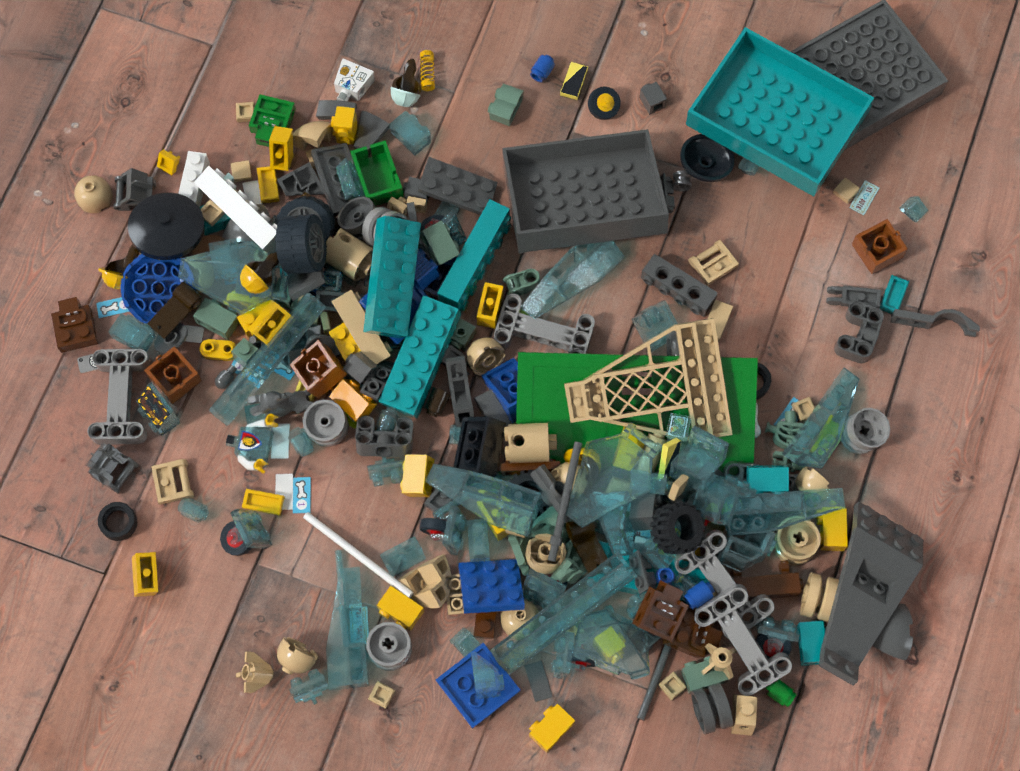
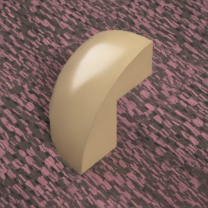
M314 121L299 127L293 133V146L305 151L308 144L319 148L322 140L329 143L333 136L331 122Z
M444 554L439 555L398 579L399 582L414 592L410 598L411 600L427 608H440L445 603L450 593V589H447L448 579L451 577L447 558Z

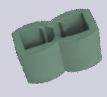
M504 83L501 88H497L495 93L496 99L488 107L490 120L510 126L522 103L524 91Z

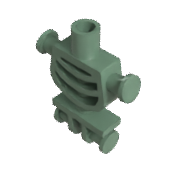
M786 411L785 422L778 421L776 426L767 422L764 433H774L773 442L775 445L786 450L785 452L774 451L772 454V465H787L791 472H795V470L801 471L806 465L804 461L806 454L793 453V450L801 448L808 436L815 438L816 430L814 426L811 429H805L804 423H796L797 413L795 411ZM801 440L800 443L793 444L795 441Z

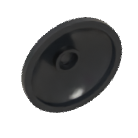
M703 134L688 138L680 151V160L683 168L692 177L700 181H721L731 173L734 167L735 159L733 152Z

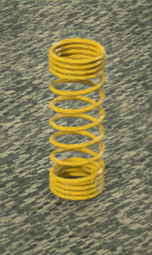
M424 50L420 52L421 89L423 91H432L435 89V80L433 79L435 76L423 73L422 69L424 67H433L434 53L430 50ZM431 62V63H433V64H432V65H424L423 63ZM431 75L433 78H424V76Z

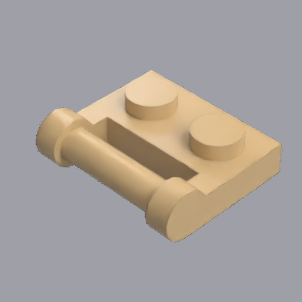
M721 240L716 241L712 247L698 256H692L688 259L690 265L698 272L707 286L739 265ZM719 251L721 253L703 266L700 264V262Z
M187 459L151 466L159 505L194 497L186 468L188 466ZM176 468L179 469L183 489L182 492L178 493L173 469Z

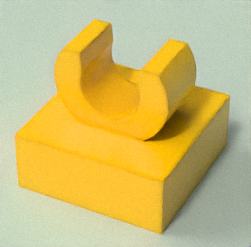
M163 149L159 152L157 167L173 175L179 164L180 156L176 157L171 151L167 152Z

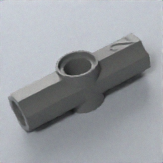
M543 464L530 473V475L541 489L543 501L547 505L553 506L559 512L565 485L561 481H556ZM569 500L565 523L579 514L571 500Z

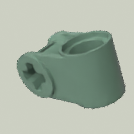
M531 268L509 274L503 278V282L507 285L508 295L517 294L520 296L538 289L540 286V276L537 270ZM530 277L536 279L534 282L527 281V279Z

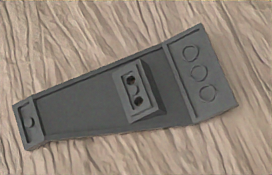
M859 501L854 505L852 534L819 660L821 668L853 686L858 682L860 664L923 567L924 540L917 534L911 533L902 525L896 524L885 515L879 514L870 506L864 505Z

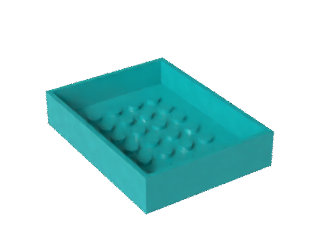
M745 27L688 110L686 125L814 197L869 113L874 97Z

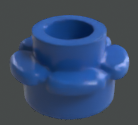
M664 567L657 570L656 582L659 584L660 580L672 585V582L675 581V573H673L672 569Z

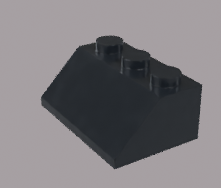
M463 417L452 474L480 480H495L506 423L492 417Z

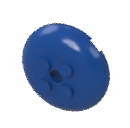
M141 254L131 264L129 263L123 273L121 296L125 307L128 308L131 314L140 322L147 324L173 296V291L183 281H186L196 290V280L191 268L182 258L156 260ZM159 283L164 287L162 293H158L156 290Z

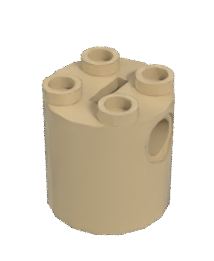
M342 228L338 230L334 238L329 237L327 239L325 263L353 281H359L370 275L372 247Z
M548 423L508 424V427H504L505 442L509 441V446H505V458L510 463L549 462V450H557L556 434H548ZM518 440L524 442L522 446L514 445V443Z

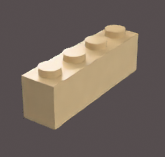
M350 290L331 302L361 352L378 365L392 356L390 352L393 350L387 341L383 342L380 337L381 335L363 332L366 310L358 302L362 299L360 294Z

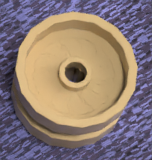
M801 517L790 518L781 524L774 536L773 547L775 554L781 561L788 560L789 565L798 566L805 564L812 559L820 546V533L815 524L808 519Z
M811 572L803 590L800 615L810 618L814 615L817 608L818 620L828 622L839 579L828 577L822 587V576Z

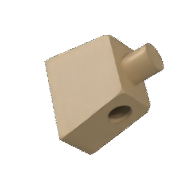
M733 695V727H731V734L752 736L756 727L757 697Z

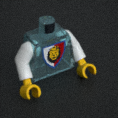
M270 413L265 419L247 424L246 427H241L238 436H227L226 446L235 447L234 453L238 461L247 470L265 473L262 467L266 468L269 464L267 462L274 437V431L271 426L278 427V423H275L274 420L279 418V416Z

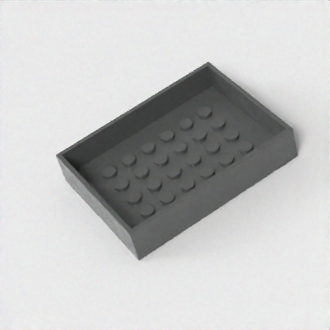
M886 0L874 4L791 51L874 97L869 113L845 150L942 95L948 82L944 74Z
M648 129L502 148L503 168L518 253L668 233L669 213Z

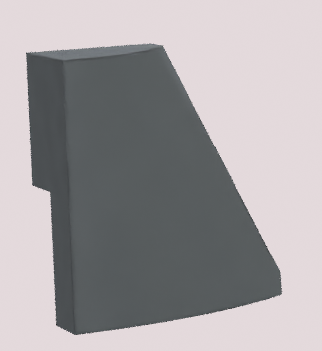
M362 111L354 148L358 149L366 146L368 156H370V145L379 142L390 128V124L369 112Z
M310 162L277 179L286 196L302 195L304 192L310 195H324L321 182Z

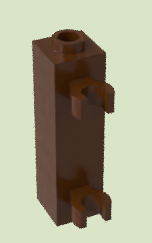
M788 560L780 561L778 564L780 574L742 578L741 565H733V568H731L732 579L735 583L746 587L748 601H751L760 594L768 595L771 599L796 597L804 589L803 579L799 578V573H789Z

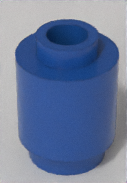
M540 55L531 69L530 76L537 82L546 80L555 67L554 59L549 55Z
M701 581L687 590V594L683 597L689 607L694 609L695 607H701L714 598L712 593L715 591L709 582Z

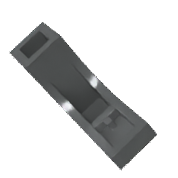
M464 356L445 359L456 427L462 426L463 417H474Z

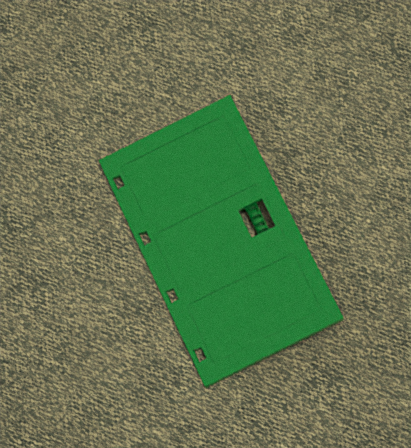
M518 352L516 424L548 423V434H556L557 450H549V459H556V461H560V464L565 463V452L573 449L574 442L582 443L581 448L592 449L598 454L600 460V472L598 475H609L610 481L612 477L626 482L632 480L646 486L671 488L672 484L681 475L685 474L689 477L685 489H690L701 469L697 471L677 469V473L670 477V483H658L660 459L653 477L634 470V467L632 472L612 465L624 426L594 420L573 423L570 421L564 383L581 381L620 358L623 354ZM632 355L612 367V370L647 365L649 363L648 355ZM651 355L653 363L679 359V356ZM720 357L732 435L699 442H711L716 445L718 453L713 459L709 460V463L721 472H723L725 464L730 461L754 463L758 358ZM676 365V366H675V367L678 368L680 371H682L681 365ZM669 367L658 368L655 370L664 375V373L667 371ZM672 368L666 378L675 383L681 373ZM652 371V377H648L646 381L656 386L661 376ZM616 375V376H617L619 379H621L622 381H625L626 378L628 377V376ZM631 376L626 384L632 388H637L642 380L636 376ZM604 377V384H606L610 377ZM613 377L607 387L616 393L622 383ZM682 378L680 382L677 384V386H679L681 389L685 391L684 381ZM664 379L657 389L667 394L673 385ZM645 382L641 386V388H651V391L653 390V388ZM675 387L669 397L678 403L684 393ZM606 390L608 403L614 395L608 390ZM622 390L618 394L626 401L631 397V395H623ZM655 391L649 400L658 406L664 396ZM635 395L630 404L639 409L645 400L639 395ZM616 397L610 406L620 412L625 402ZM667 399L662 406L674 403ZM647 402L643 409L652 408L654 406ZM628 405L623 412L634 411V409ZM688 408L661 413L663 430H669L671 415L688 418L684 435L690 436L692 434ZM609 409V414H616ZM657 413L620 419L624 422L659 429ZM672 421L671 425L676 424L679 426V429H676L673 432L679 434L681 432V434H683L682 432H684L685 423L682 426L680 423L677 424L676 422ZM639 430L643 432V437L646 439L648 434L652 433L648 431ZM666 435L664 436V438H665L666 440H667V437L675 438V437L666 436ZM521 440L516 441V446L524 444ZM639 449L637 456H640L642 449ZM693 456L691 461L695 462L697 456ZM732 466L729 469L731 476L738 473L737 466ZM597 475L594 486L608 487L610 481H597ZM747 482L742 483L741 490H747ZM717 484L715 489L721 490V484ZM730 485L726 490H735V486Z

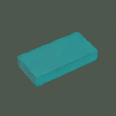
M891 275L879 309L889 314H892L895 309H899L910 281Z

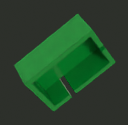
M386 140L370 145L372 157L368 156L366 146L350 151L365 197L370 198L375 206L387 203L392 197L395 199H399L401 196L404 197L402 185L396 173Z

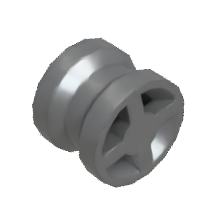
M686 170L673 173V179L675 180L673 183L674 190L683 192L691 189V175Z

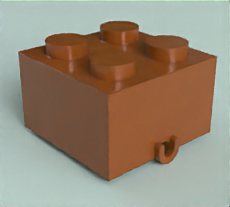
M888 219L857 234L852 242V246L871 274L902 259L908 250L900 238V232L898 230L895 231Z
M317 340L308 349H303L301 355L289 364L305 389L318 399L347 375V372L343 369V366L330 347L320 340Z
M175 346L164 355H158L155 359L156 361L144 370L148 378L171 404H174L202 381L198 372Z

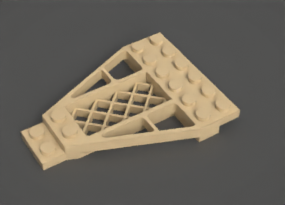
M714 318L674 324L585 379L564 383L571 423L594 420L652 433L657 432L662 435L694 442L732 435ZM676 331L679 359L653 363L650 344L668 333ZM647 347L649 359L647 365L612 370V367ZM676 365H681L682 371H680V370H679L678 368H676L675 366H676ZM669 367L667 371L664 373V375L655 370L658 368ZM672 368L681 373L675 383L666 378ZM649 370L644 379L635 373ZM652 371L661 376L656 386L646 381ZM630 373L625 381L616 376ZM633 374L642 380L636 390L626 384ZM604 377H610L606 384H604ZM613 377L622 383L616 393L607 387ZM682 378L684 381L685 391L681 389L679 386H677V384L680 382ZM664 379L673 385L667 394L657 389ZM644 382L653 388L647 398L638 392ZM624 386L633 391L628 401L618 395ZM675 387L684 393L678 403L669 397ZM606 390L614 395L609 403L607 402ZM655 391L664 396L658 406L649 400ZM636 394L645 400L639 409L630 404ZM616 397L625 402L620 412L610 406ZM667 399L674 403L662 406ZM647 402L654 406L652 408L643 409ZM628 405L634 409V411L623 412ZM688 408L692 432L690 436L668 434V431L663 430L662 412ZM609 409L616 414H609ZM657 413L659 429L624 422L620 419Z

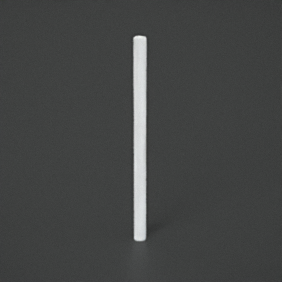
M309 512L304 515L303 518L391 586L408 598L412 597L413 591Z

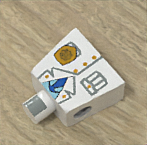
M342 59L334 82L335 91L339 93L336 100L348 101L351 98L359 101L374 83V71Z

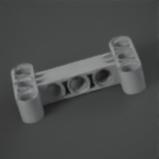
M510 294L505 298L494 332V340L500 343L504 350L510 347L513 336L563 349L568 351V353L587 354L595 320L591 315H581L577 321L576 328L522 314V300L517 294ZM516 303L518 306L513 308L509 304ZM508 319L511 320L512 323L507 325L504 324L503 321ZM589 323L591 326L584 328L581 324ZM504 336L507 338V340L501 342L498 340V338ZM584 340L585 344L579 345L576 341Z
M101 349L95 351L92 361L98 370L109 372L107 421L92 423L87 430L89 437L95 444L99 445L102 443L114 445L141 444L145 442L147 432L139 422H130L132 374L135 371H144L151 365L148 354L143 349ZM102 358H107L104 363H99ZM126 358L123 363H118L119 359ZM139 358H145L143 362L137 363ZM117 430H122L119 436H113ZM141 430L138 436H133L134 431ZM97 431H102L100 436L94 437Z
M712 530L705 535V539H701L702 545L697 546L698 548H705L703 556H696L695 551L678 554L674 559V565L681 574H688L699 567L719 594L736 583L715 555L726 546L727 539L720 530ZM714 536H721L722 541L720 544L714 545L711 543ZM687 559L689 565L686 568L679 567L680 560ZM737 590L733 593V597L741 599L744 597L742 591ZM760 594L751 601L747 600L744 605L737 608V611L741 617L747 612L752 613V618L749 621H744L750 629L773 612L774 603L768 595ZM766 600L769 602V606L766 609L759 608L761 601ZM721 627V629H722L724 635L728 638L727 634L725 633V631H724L723 628Z
M735 584L714 596V598L701 607L696 608L695 621L699 626L706 627L718 620L749 669L738 678V689L742 695L750 696L787 675L792 669V663L786 653H777L769 659L766 657L737 611V608L744 605L748 600L747 589L742 584ZM737 590L743 591L744 597L736 599L733 597V593ZM718 601H724L727 604L724 609H718L715 605ZM705 611L709 614V618L702 620L698 617V614ZM779 660L788 662L784 668H780L776 664ZM767 670L770 672V675L767 678H762L759 676V673ZM744 681H751L753 685L750 688H744L742 683Z

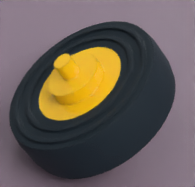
M599 87L593 90L588 98V109L598 119H610L620 109V97L610 87Z

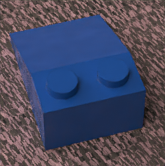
M515 358L481 375L489 390L491 389L499 400L512 424L516 422L518 362Z

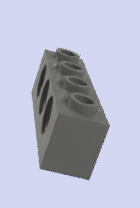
M656 254L651 257L642 270L641 278L647 285L655 286L663 295L671 296L678 304L687 306L696 315L704 317L717 298L718 292ZM658 275H665L667 278L660 279ZM679 284V285H681L683 288H682V289H676V288L674 287V285ZM695 294L698 298L692 299L689 295Z

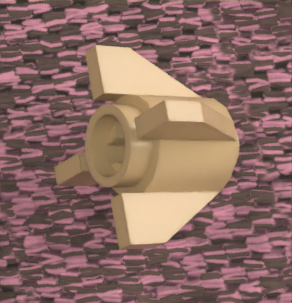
M708 643L705 648L711 654L709 658L710 665L702 670V674L705 675L714 669L719 672L723 671L730 680L734 677L730 667L732 655L737 650L735 648L730 650L723 647L716 648Z
M245 652V662L249 664L243 666L242 672L236 673V678H242L247 681L244 682V693H254L267 685L272 680L274 673L271 666L257 654Z

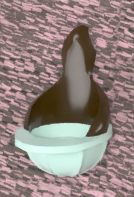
M414 59L406 62L403 75L395 78L390 88L391 97L399 106H413L421 96L420 85L414 78L417 69Z

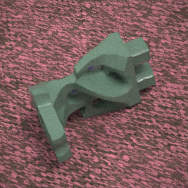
M550 506L531 524L525 538L511 534L508 535V540L523 576L531 572L525 557L528 541L535 538V535L554 534L558 512L553 506ZM565 522L561 535L563 544L570 540Z

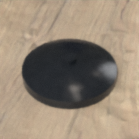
M159 193L147 197L137 204L128 219V233L133 246L141 254L156 260H172L187 255L198 246L205 230L204 217L199 206L190 198L177 193Z

